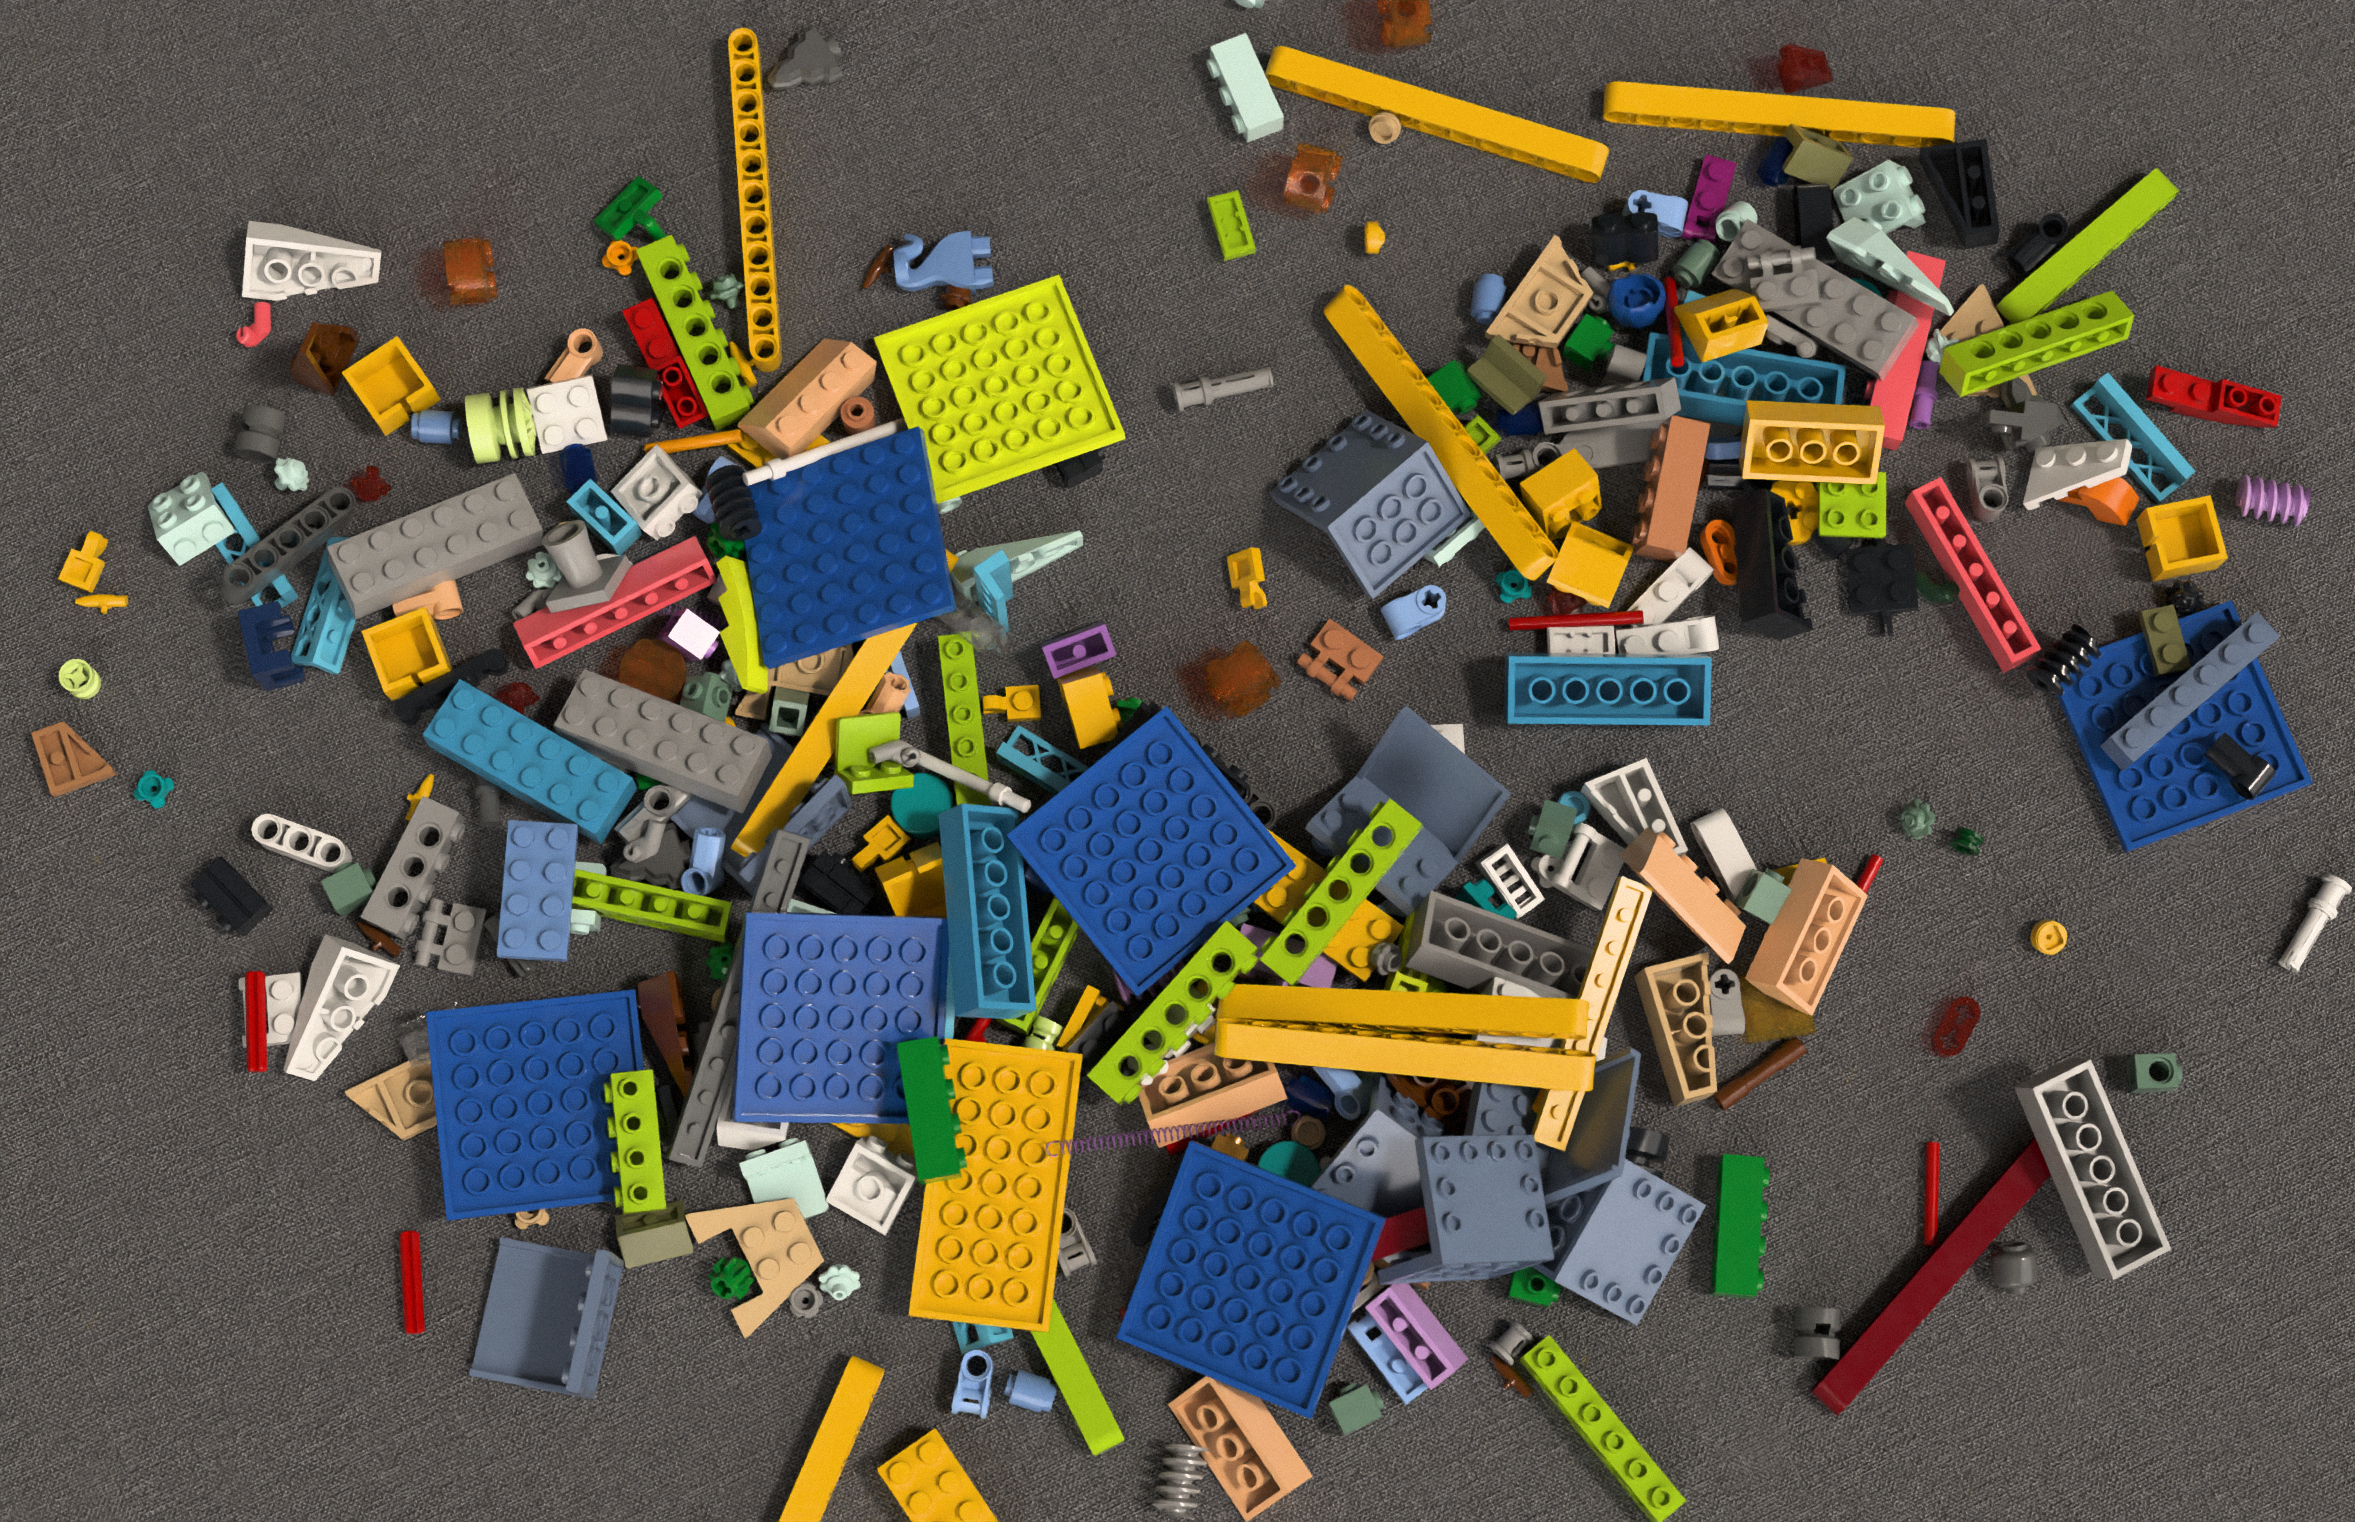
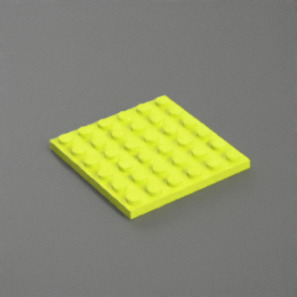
M1060 275L874 337L875 345L907 429L919 426L924 431L937 504L1125 439L1124 430Z

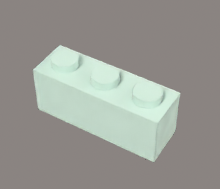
M1244 33L1210 46V59L1206 61L1212 78L1218 77L1222 86L1219 88V92L1224 105H1230L1234 113L1232 122L1238 134L1243 133L1248 143L1282 130L1283 113L1247 34Z

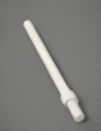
M900 418L783 460L780 458L765 462V466L743 473L742 478L746 486L766 479L774 481L785 477L786 472L812 464L821 458L908 429L904 418Z
M919 750L921 754L920 761L918 762L919 765L988 796L991 802L1000 806L1008 805L1023 813L1028 812L1030 809L1031 801L1013 793L1010 787L999 782L993 784Z

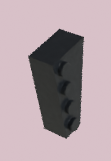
M1766 488L1733 499L1732 523L1735 531L1734 553L1737 558L1738 575L1736 582L1739 588V616L1741 623L1779 641L1812 631L1811 618L1805 619L1802 604L1807 603L1805 590L1798 589L1794 572L1800 570L1798 558L1795 557L1788 542L1793 540L1785 499Z

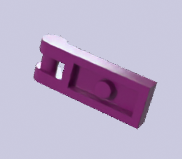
M1705 154L1681 238L1691 240L1692 237L1705 239L1714 244L1717 235L1716 220L1723 212L1737 163ZM1696 221L1709 223L1708 228L1696 225Z

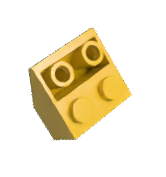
M1735 288L1675 306L1674 309L1701 363L1760 345L1769 323L1756 297Z
M1575 448L1520 483L1522 500L1526 508L1551 542L1556 538L1565 537L1573 521L1577 523L1588 521L1594 518L1599 510L1602 509L1598 475Z
M1573 521L1560 549L1559 558L1555 561L1546 583L1553 585L1561 592L1580 596L1592 605L1609 608L1634 546Z

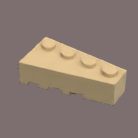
M1708 952L1646 967L1634 976L1674 1107L1706 1099L1717 1092L1715 1051L1712 1046L1711 1033L1713 1019L1712 1015H1710L1709 1002L1711 987L1707 971V965L1709 964Z

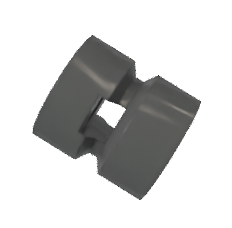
M244 406L240 426L244 431L237 434L233 452L247 460L260 463H275L281 445L276 438L279 435H283L287 419L286 415L265 406Z
M1822 1307L1795 1308L1794 1328L1800 1331V1335L1794 1338V1358L1820 1361L1839 1360L1840 1340L1835 1337V1333L1840 1330L1841 1310ZM1815 1327H1819L1820 1334H1814Z

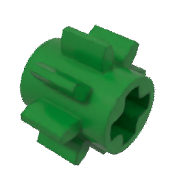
M717 521L710 526L711 532L707 534V545L716 557L731 556L737 559L745 552V541H730L723 538Z
M721 1257L712 1267L713 1271L708 1275V1278L712 1280L711 1288L718 1297L727 1300L733 1295L741 1300L750 1290L749 1286L754 1282V1279L750 1277V1266L744 1260L733 1257L729 1262Z

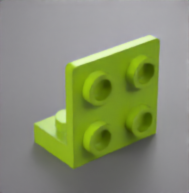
M1878 472L1876 484L1813 482L1815 489L1819 492L1818 534L1820 536L1884 538L1886 536V472Z
M897 711L837 718L834 775L836 774L846 783L850 794L913 787L914 774L903 768L900 764L891 760L873 764L868 755L869 748L893 740H900L901 715Z

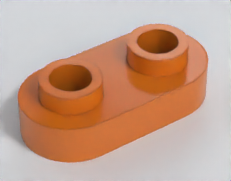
M1713 520L1702 529L1700 542L1709 565L1714 569L1712 573L1716 580L1724 585H1734L1737 583L1736 577L1738 575L1737 558L1734 553L1735 531L1726 521ZM1712 536L1718 539L1719 544L1713 541ZM1723 566H1726L1730 570V574L1724 569Z

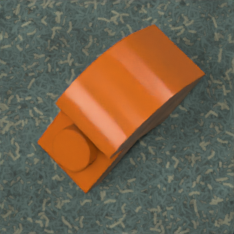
M2117 477L2091 488L2084 485L2068 491V496L2059 499V501L2088 507L2098 521L2126 526L2140 498L2129 483L2121 477Z

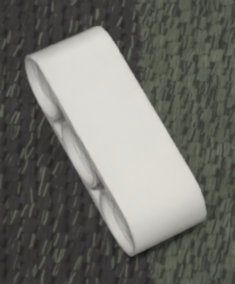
M1719 808L1692 821L1690 825L1725 896L1734 903L1752 869L1757 870L1729 815L1723 808Z
M272 814L260 815L252 824L253 837L270 851L334 873L333 871L340 865L352 861L350 850L336 837ZM276 825L278 828L276 835L271 839H264L263 835L266 828ZM301 837H309L308 846L303 850L296 851V841ZM340 848L339 858L334 862H327V853L331 849Z

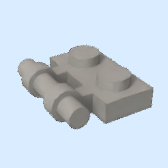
M1801 246L1790 247L1789 251L1772 253L1771 250L1760 251V255L1748 256L1749 270L1762 268L1763 277L1750 278L1751 294L1756 297L1763 312L1821 304L1817 269L1804 270L1803 263L1804 261L1816 260L1815 247L1801 248ZM1792 263L1793 272L1774 275V266Z
M1772 315L1766 316L1769 323L1764 335L1765 337L1779 345H1784L1786 341L1795 345L1798 355L1803 358H1811L1817 354L1818 344L1815 340Z
M431 898L428 911L425 910L422 921L425 924L421 940L416 942L414 951L417 952L414 965L428 968L430 956L440 957L437 967L439 971L473 978L485 930L483 924L487 921L488 910L453 903L451 915H443L441 912L444 901ZM438 926L447 928L443 945L434 944Z

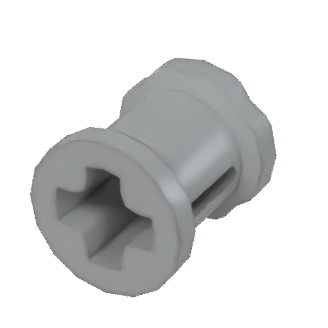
M1513 1319L1509 1323V1329L1496 1342L1491 1341L1489 1344L1492 1351L1509 1366L1515 1363L1514 1358L1527 1344L1532 1345L1534 1342V1338Z

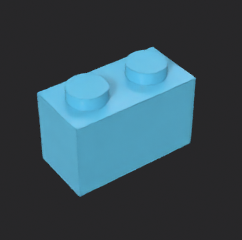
M591 479L566 501L572 514L578 520L584 521L586 527L616 555H622L642 535L638 523Z

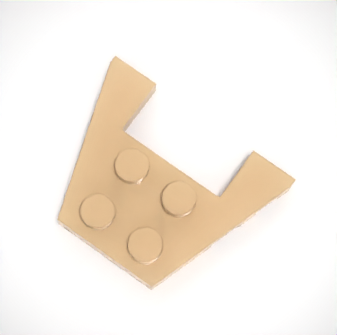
M853 643L776 668H768V691L760 694L748 690L742 702L739 703L735 715L767 720L773 686L829 696L855 656Z
M794 1198L685 1215L698 1244L732 1228L754 1272L763 1294L731 1309L744 1338L750 1336L825 1261Z

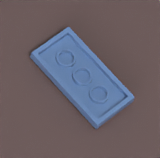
M508 820L497 946L498 958L568 962L578 824Z

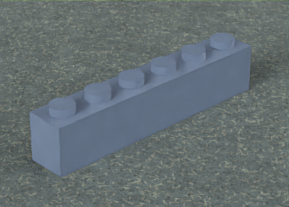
M2256 612L2110 736L2100 747L2124 771L2281 636Z

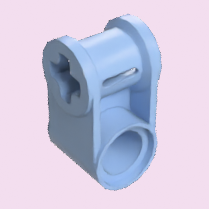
M1638 190L1630 195L1622 211V216L1637 213L1638 207H1641V212L1657 214L1659 235L1680 237L1683 234L1688 202L1685 199L1677 196L1652 193L1646 190Z
M1428 585L1384 605L1380 611L1395 640L1408 637L1419 629L1442 618L1445 613L1446 595L1438 586ZM1430 599L1432 603L1437 601L1436 608L1432 609L1430 605L1425 606V600Z
M972 1350L963 1357L958 1382L954 1391L951 1414L957 1415L958 1412L980 1415L981 1419L986 1420L994 1369L993 1360L986 1352ZM974 1356H982L987 1362V1369L980 1376H973L968 1370V1362ZM964 1398H967V1399L978 1400L979 1403L976 1404V1403L965 1402L963 1399H964Z

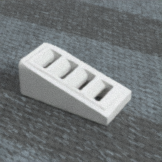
M1508 844L1497 846L1475 862L1503 902L1509 904L1516 911V919H1519L1545 900ZM1503 858L1506 862L1494 870L1491 865ZM1512 869L1514 874L1501 881L1499 876ZM1520 880L1522 885L1509 893L1507 888ZM1528 890L1531 896L1517 905L1515 899Z

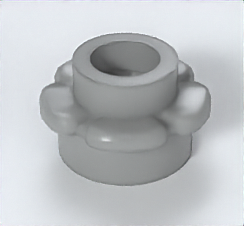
M1387 942L1380 943L1371 955V964L1377 968V972L1381 975L1397 971L1403 960L1400 946Z
M809 1283L801 1284L788 1298L789 1302H791L790 1310L798 1317L805 1316L810 1318L815 1316L819 1312V1306L823 1304L821 1292L816 1291L815 1286ZM803 1298L809 1299L808 1304H803Z

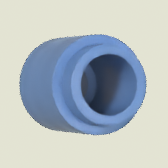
M1481 274L1478 276L1477 282L1474 283L1470 315L1479 324L1491 325L1504 307L1506 286L1501 276Z
M422 410L421 413L414 412L411 421L412 438L420 439L421 443L453 445L456 438H461L462 420L457 418L456 413L453 411Z
M1019 1369L1017 1376L1009 1375L1004 1394L1010 1396L1009 1404L1038 1413L1041 1410L1050 1412L1058 1385L1050 1383L1051 1379Z

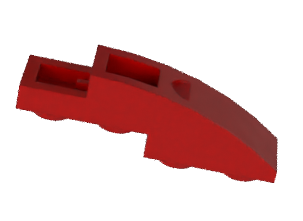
M653 298L623 310L622 313L648 368L657 369L658 380L663 381L662 397L679 430L708 417L709 414L681 355H679Z
M2158 365L2150 369L2146 400L2170 406L2169 412L2219 423L2275 428L2278 426L2282 398L2281 395L2226 379L2214 382Z

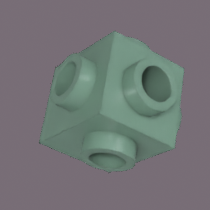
M702 672L698 676H686L680 706L725 723L733 687L721 681L720 675L712 672Z

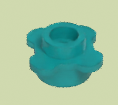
M1517 568L1506 573L1499 572L1495 577V583L1499 585L1501 590L1500 599L1503 603L1510 604L1514 599L1518 598L1528 599L1532 594V588L1528 586L1527 578ZM1515 583L1517 587L1511 588L1510 584Z
M147 770L139 780L138 787L134 790V796L138 801L145 800L150 802L152 807L156 809L162 808L166 803L165 798L168 792L174 789V781L169 777H160L154 770ZM154 786H156V787H157V791H156V792H152V791H151V788L154 787Z

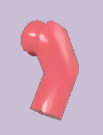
M266 302L254 304V322L249 327L244 326L238 329L236 338L239 343L245 347H254L270 334L271 305Z

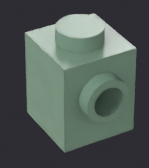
M776 687L769 731L785 736H803L810 692Z
M1545 799L1540 815L1533 814L1527 834L1533 835L1529 849L1562 859L1572 831L1577 809Z
M348 862L340 865L333 871V875L321 881L335 911L342 917L365 906L378 884L371 868L365 870L358 862L355 864Z
M1357 1382L1338 1390L1340 1397L1327 1404L1342 1436L1382 1417L1380 1410L1384 1408V1404L1376 1389L1370 1391L1367 1384L1359 1388Z

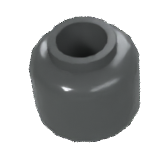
M2025 1242L2000 1243L1998 1245L1999 1249L1991 1254L1994 1284L2001 1288H2006L2007 1294L2026 1293L2027 1287L2032 1286L2038 1281L2035 1251L2028 1248Z

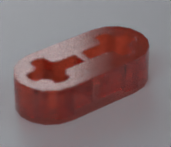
M1959 997L1948 1006L1931 1039V1047L1939 1057L1952 1058L1964 1048L1981 1014L1980 1007L1973 998ZM1966 1005L1969 1007L1967 1013L1972 1017H1967L1958 1025L1955 1022L1960 1013L1955 1009ZM1951 1030H1954L1956 1033L1952 1043L1956 1047H1950L1945 1050L1942 1048L1944 1042L1940 1039V1036L1946 1037Z

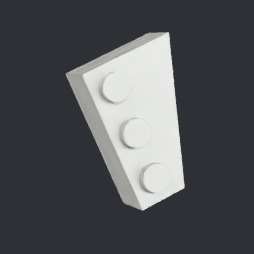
M1647 758L1584 783L1580 792L1586 796L1590 804L1628 845L1648 827L1656 834L1662 830L1676 844L1672 850L1679 857L1683 853L1686 854L1688 851L1687 846Z

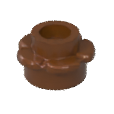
M949 284L946 286L945 292L940 294V299L945 302V308L951 311L971 305L972 302L970 299L971 291L966 288Z

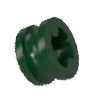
M1957 827L1955 829L1957 836L1952 838L1949 844L1961 853L1977 856L1979 853L1977 846L1983 844L1984 838L1970 829Z

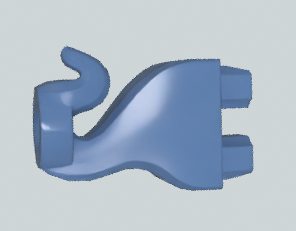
M971 230L950 234L934 246L917 269H911L909 264L923 251V241L918 236L905 233L903 235L904 241L909 244L894 250L896 285L903 290L919 291L934 285L946 287L950 284L969 289L971 295H976V289L994 286L992 266L974 267V259L991 257L989 236H971Z

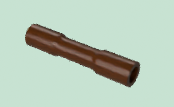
M1794 1036L1774 1050L1769 1057L1712 1094L1714 1101L1722 1111L1727 1110L1747 1096L1752 1089L1805 1055L1807 1051L1804 1045Z

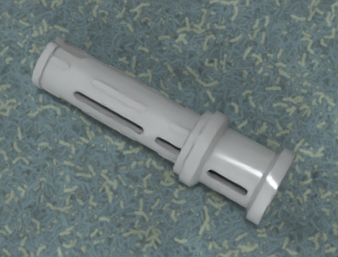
M1268 366L1211 380L1208 377L1202 376L1195 382L1181 385L1175 382L1172 383V391L1177 411L1180 412L1184 411V407L1202 403L1205 406L1211 405L1214 399L1272 388L1274 382L1271 369Z

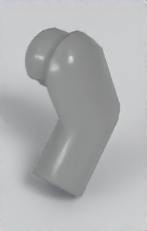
M1589 266L1580 275L1581 278L1586 280L1593 291L1589 307L1596 313H1604L1609 307L1607 296L1610 284Z
M554 588L533 591L512 610L511 613L514 619L518 621L547 607L546 600Z
M899 739L868 749L869 759L873 764L891 760L904 767H913L918 764L921 758L917 748Z
M650 819L645 836L630 842L624 847L623 855L626 860L638 863L656 855L660 848L666 823Z

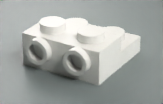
M657 444L611 490V493L638 523L640 528L655 540H658L660 537L669 536L675 529V522L684 513L693 512L699 504L698 499L704 494L692 479L676 465L664 449Z
M862 1136L855 1143L825 1201L886 1235L918 1180L915 1158L906 1153H899L897 1156L886 1149L887 1143L876 1136H869L868 1139Z

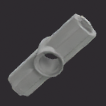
M663 782L660 785L653 786L646 792L644 800L614 828V831L626 844H629L645 836L650 819L659 820L666 824L672 822L670 817L674 813L677 814L679 809L694 794ZM659 800L669 801V805L665 809H653L655 803Z

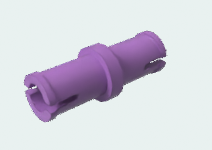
M1921 362L1909 425L1916 429H1928L1931 425L1930 419L1933 403L1937 401L1938 392L1935 388L1939 364L1936 362Z

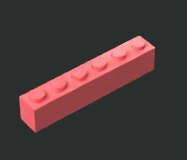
M1907 251L1906 256L1939 289L1946 260ZM1895 289L1894 291L1889 290L1886 300L1915 316L1919 326L1885 379L1882 381L1873 376V380H1867L1862 397L1868 400L1866 406H1880L1885 424L1882 448L1896 451L1903 441L1934 308Z
M1939 477L1913 490L1904 504L2002 672L2005 673L2031 660L2041 650V647L1943 479Z
M693 536L631 566L613 596L607 602L551 613L547 606L514 622L513 625L533 666L537 669L718 581L697 538Z

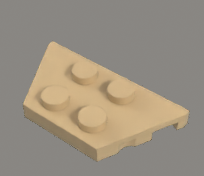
M1553 236L1485 333L1486 338L1492 340L1500 334L1506 341L1551 348H1557L1591 300L1593 291L1586 280L1579 275L1577 265L1573 259H1569L1561 246L1562 241L1558 236Z
M1984 284L1977 287L1939 331L1942 336L1944 335L1948 340L1958 338L1959 343L1978 337L1981 334H1987L2005 327ZM2029 375L2020 376L2019 378L2028 385L2032 395L2037 396ZM2000 384L1966 396L1988 395L1993 398H2000Z
M430 1051L345 1091L347 1097L404 1141L437 1125Z

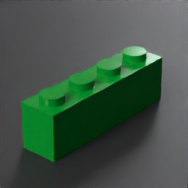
M938 1036L897 1043L918 1181L923 1185L962 1178L961 1169L967 1168L964 1147H957L955 1134L962 1133L958 1112L952 1113L950 1100L956 1099L953 1078L946 1079L944 1066L951 1065L947 1044L941 1045Z
M1722 1154L1718 1157L1710 1295L1752 1299L1757 1296V1291H1762L1764 1272L1763 1270H1758L1759 1256H1764L1766 1238L1760 1235L1761 1222H1766L1768 1211L1767 1201H1762L1763 1187H1768L1770 1175L1769 1167H1764L1765 1157Z

